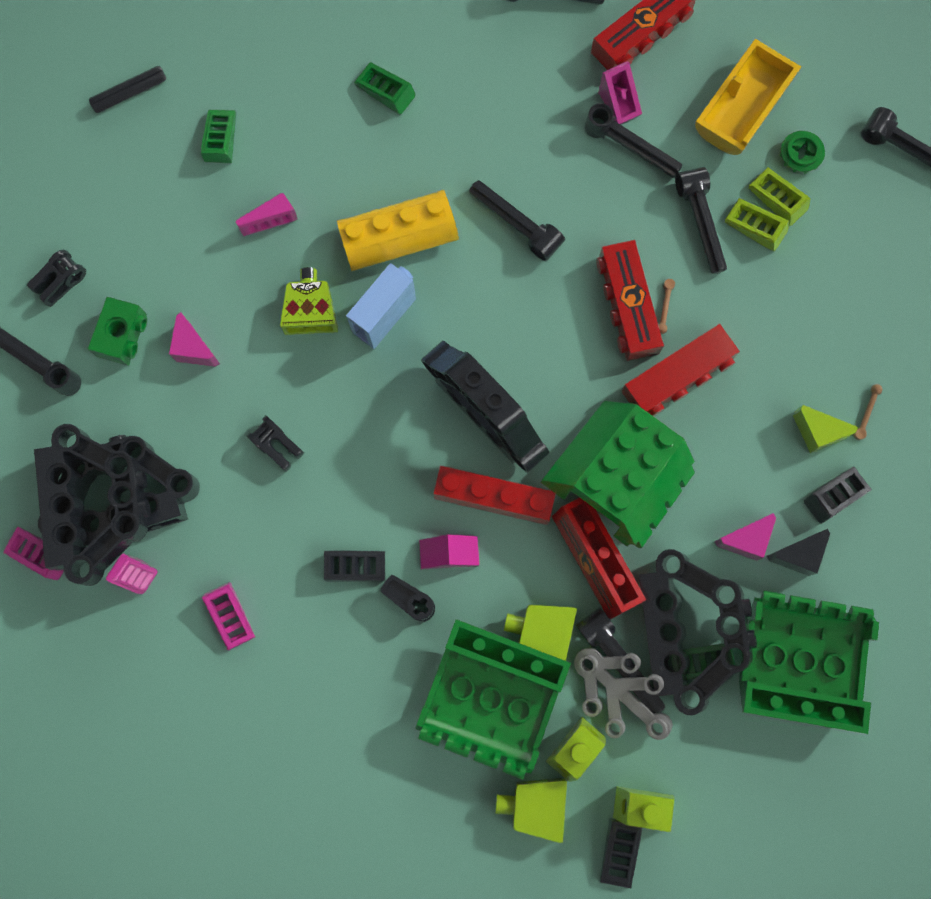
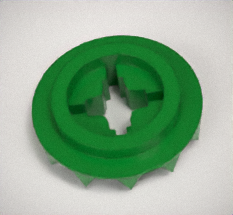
M796 131L784 139L781 144L780 157L784 160V166L788 165L792 168L793 173L801 171L806 174L809 171L816 170L823 162L825 147L817 135L808 131ZM806 145V155L800 160L798 159L799 152L797 151Z

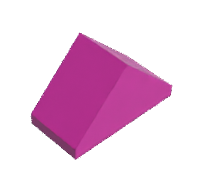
M626 61L603 72L598 93L604 104L608 105L612 109L613 115L617 117L616 122L622 124L641 115L642 111L630 63Z
M182 312L176 315L169 351L170 356L176 362L213 367L219 365V361Z
M772 513L714 542L719 548L756 561L760 560L765 556L776 517Z
M442 535L419 540L421 570L479 566L478 536Z

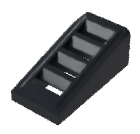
M853 466L807 497L804 503L816 520L822 524L872 489ZM846 478L850 481V483H851V484L854 486V488L857 490V493H856V494L853 492V490L850 488V486H849V485L847 484V482L845 481ZM836 485H838L840 489L843 491V493L846 495V497L848 498L847 500ZM827 491L830 493V495H831L832 498L835 500V502L838 504V506L835 505V503L832 501V499H831V498L829 497V495L826 493Z
M324 551V581H385V551ZM339 558V574H334V559ZM346 558H352V574H346ZM359 558H364V574H358ZM370 558H376V574H370Z
M609 818L600 883L631 889L642 834L641 827L625 825L616 819ZM616 833L632 834L631 840L617 838ZM614 844L630 847L629 852L614 850ZM612 856L628 859L627 865L611 862ZM609 869L626 871L625 878L609 875Z

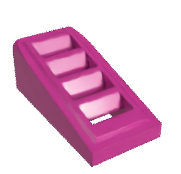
M280 193L235 222L242 235L246 236L293 222L298 218L284 193Z
M16 528L3 553L45 578L59 580L64 570L55 571L45 568L44 558L38 564L44 554L42 538L23 528ZM27 539V543L25 544L23 550L19 554L18 551L20 547L22 546L24 540ZM37 545L36 548H35V550L33 551L31 557L28 558L29 555L31 554V552H32L34 546Z
M123 553L106 576V580L134 593L144 594L158 571L143 560Z
M231 582L213 589L202 596L227 650L255 638V634ZM225 594L228 595L229 599L217 605L214 604L213 600ZM233 605L234 610L222 616L219 615L218 611ZM238 616L239 621L227 627L224 626L223 622ZM243 626L244 632L232 638L229 637L228 633Z

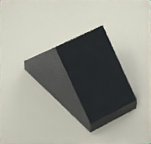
M828 529L820 531L767 555V558L770 562L807 576L818 574L830 532Z

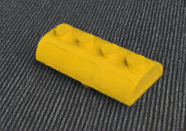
M754 39L696 120L695 128L703 139L718 149L731 155L741 154L800 71L801 66L759 40Z
M444 190L337 220L351 271L459 240L456 223Z

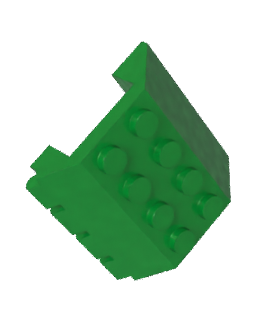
M604 401L540 483L563 500L566 499L570 492H573L619 526L613 537L627 547L632 544L637 548H642L653 533L651 528L656 529L668 512L666 507L670 508L682 492L681 487H685L695 474L692 467L695 461L683 437L637 404Z
M764 590L761 598L754 597L751 606L752 617L748 618L749 630H755L757 648L752 649L753 661L750 667L741 671L739 676L742 712L868 734L871 702L863 701L869 641L878 640L879 622L874 618V610L851 605L849 612L846 613L845 604L822 600L818 608H815V599L790 595L788 603H786L785 594ZM742 652L741 664H742V662H743V660H744V654H743V652Z
M456 619L427 700L415 729L420 731L418 739L437 747L441 739L447 741L444 747L445 750L466 758L469 752L473 751L475 752L473 761L497 769L499 762L504 763L502 772L523 780L526 772L531 774L534 770L540 753L538 751L571 663Z

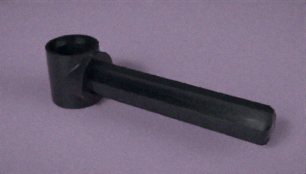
M598 103L590 108L585 122V131L589 136L603 139L608 136L672 178H675L676 173L680 172L682 163L617 123V117L613 115V111L608 105ZM600 118L604 121V124H598L593 119Z
M885 107L876 108L861 131L862 138L872 145H881L888 141L931 167V147L897 127V116L892 110Z
M705 167L678 172L675 175L676 190L679 197H684V200H689L710 271L712 274L724 272L727 270V265L705 196L710 190L709 173Z
M480 180L472 184L469 190L470 194L528 238L529 249L541 260L547 262L565 241L564 235L556 227L548 223L538 226Z
M0 327L1 349L43 376V382L62 395L71 396L79 391L81 378L77 373L59 361L51 362ZM67 375L66 380L60 384L61 378Z
M600 607L576 624V627L592 647L599 646L607 657L625 656L627 654L613 636L616 632L615 626ZM627 658L626 665L629 668H635L631 658ZM622 668L616 669L622 678L644 677L639 669L634 673H626ZM645 690L633 691L639 701L653 714L664 710L665 704L659 696L655 697V695H651Z

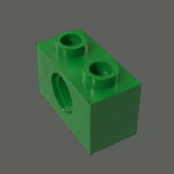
M106 297L88 350L98 358L129 366L131 359L135 358L137 354V341L140 333L146 329L147 313L139 305ZM125 327L124 334L116 337V332L120 328Z

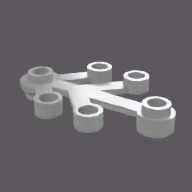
M585 648L576 655L574 660L576 671L585 680L586 700L582 706L584 713L589 717H595L602 711L603 704L598 698V680L606 687L609 721L605 726V731L609 737L619 738L625 731L626 726L621 716V701L646 724V730L650 737L656 740L665 739L673 728L670 717L661 712L653 714L629 692L645 690L651 695H656L664 687L662 677L652 674L648 677L614 678L605 669L622 668L626 673H634L640 667V658L634 653H628L625 656L603 657L597 650ZM627 658L634 660L635 668H629L626 665ZM585 659L592 661V669L586 668L584 665ZM649 680H656L659 688L652 689L649 686ZM588 703H595L597 711L590 710ZM616 723L620 727V732H614L611 729V724ZM653 724H660L663 727V732H656L653 729Z

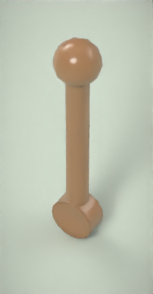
M673 279L665 280L663 285L666 291L660 324H658L661 334L667 332L666 319L670 295L675 287Z
M879 384L871 387L872 395L861 425L857 432L853 434L857 440H862L867 436L865 428L877 396L883 390Z

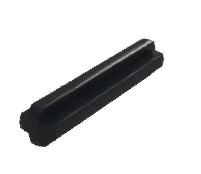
M155 66L90 97L89 103L92 109L99 113L164 82L166 76L160 66Z

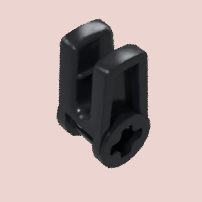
M63 249L54 253L45 266L27 284V287L32 292L41 294L40 300L49 307L53 306L71 288L80 283L86 275V269L82 265L76 264L71 259L72 256L67 250Z
M265 415L262 418L263 423L253 433L249 432L246 437L287 472L291 468V464L284 458L282 453H278L273 448V444L275 442L281 443L290 455L293 454L298 459L304 455V452L284 434L281 428Z
M395 575L389 576L384 582L381 592L413 619L425 622L434 616L435 604L427 594ZM426 600L428 612L426 614L420 612L416 615L417 608L414 606L415 603H423Z

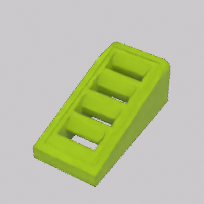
M769 167L749 185V189L776 215L789 220V226H792L809 209L810 197ZM768 181L773 182L766 190L762 188ZM779 188L780 191L775 196H772L771 194ZM787 196L788 199L782 203L781 200Z
M740 198L725 219L726 224L774 252L789 229V220ZM743 210L746 211L747 214L745 215L743 220H737L743 212ZM752 217H756V220L753 223V225H748ZM764 222V223H766V226H765L764 229L761 231V230H759V228H760V226L762 225V223ZM773 228L776 229L773 235L769 234Z

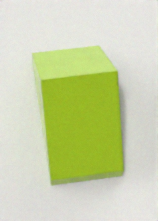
M805 405L799 407L793 415L810 453L847 439L855 434L858 429L855 425Z

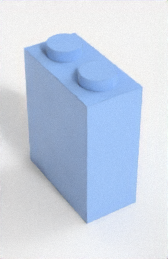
M390 263L346 315L352 333L373 349L377 347L416 300L413 276L408 270L402 266L397 268Z

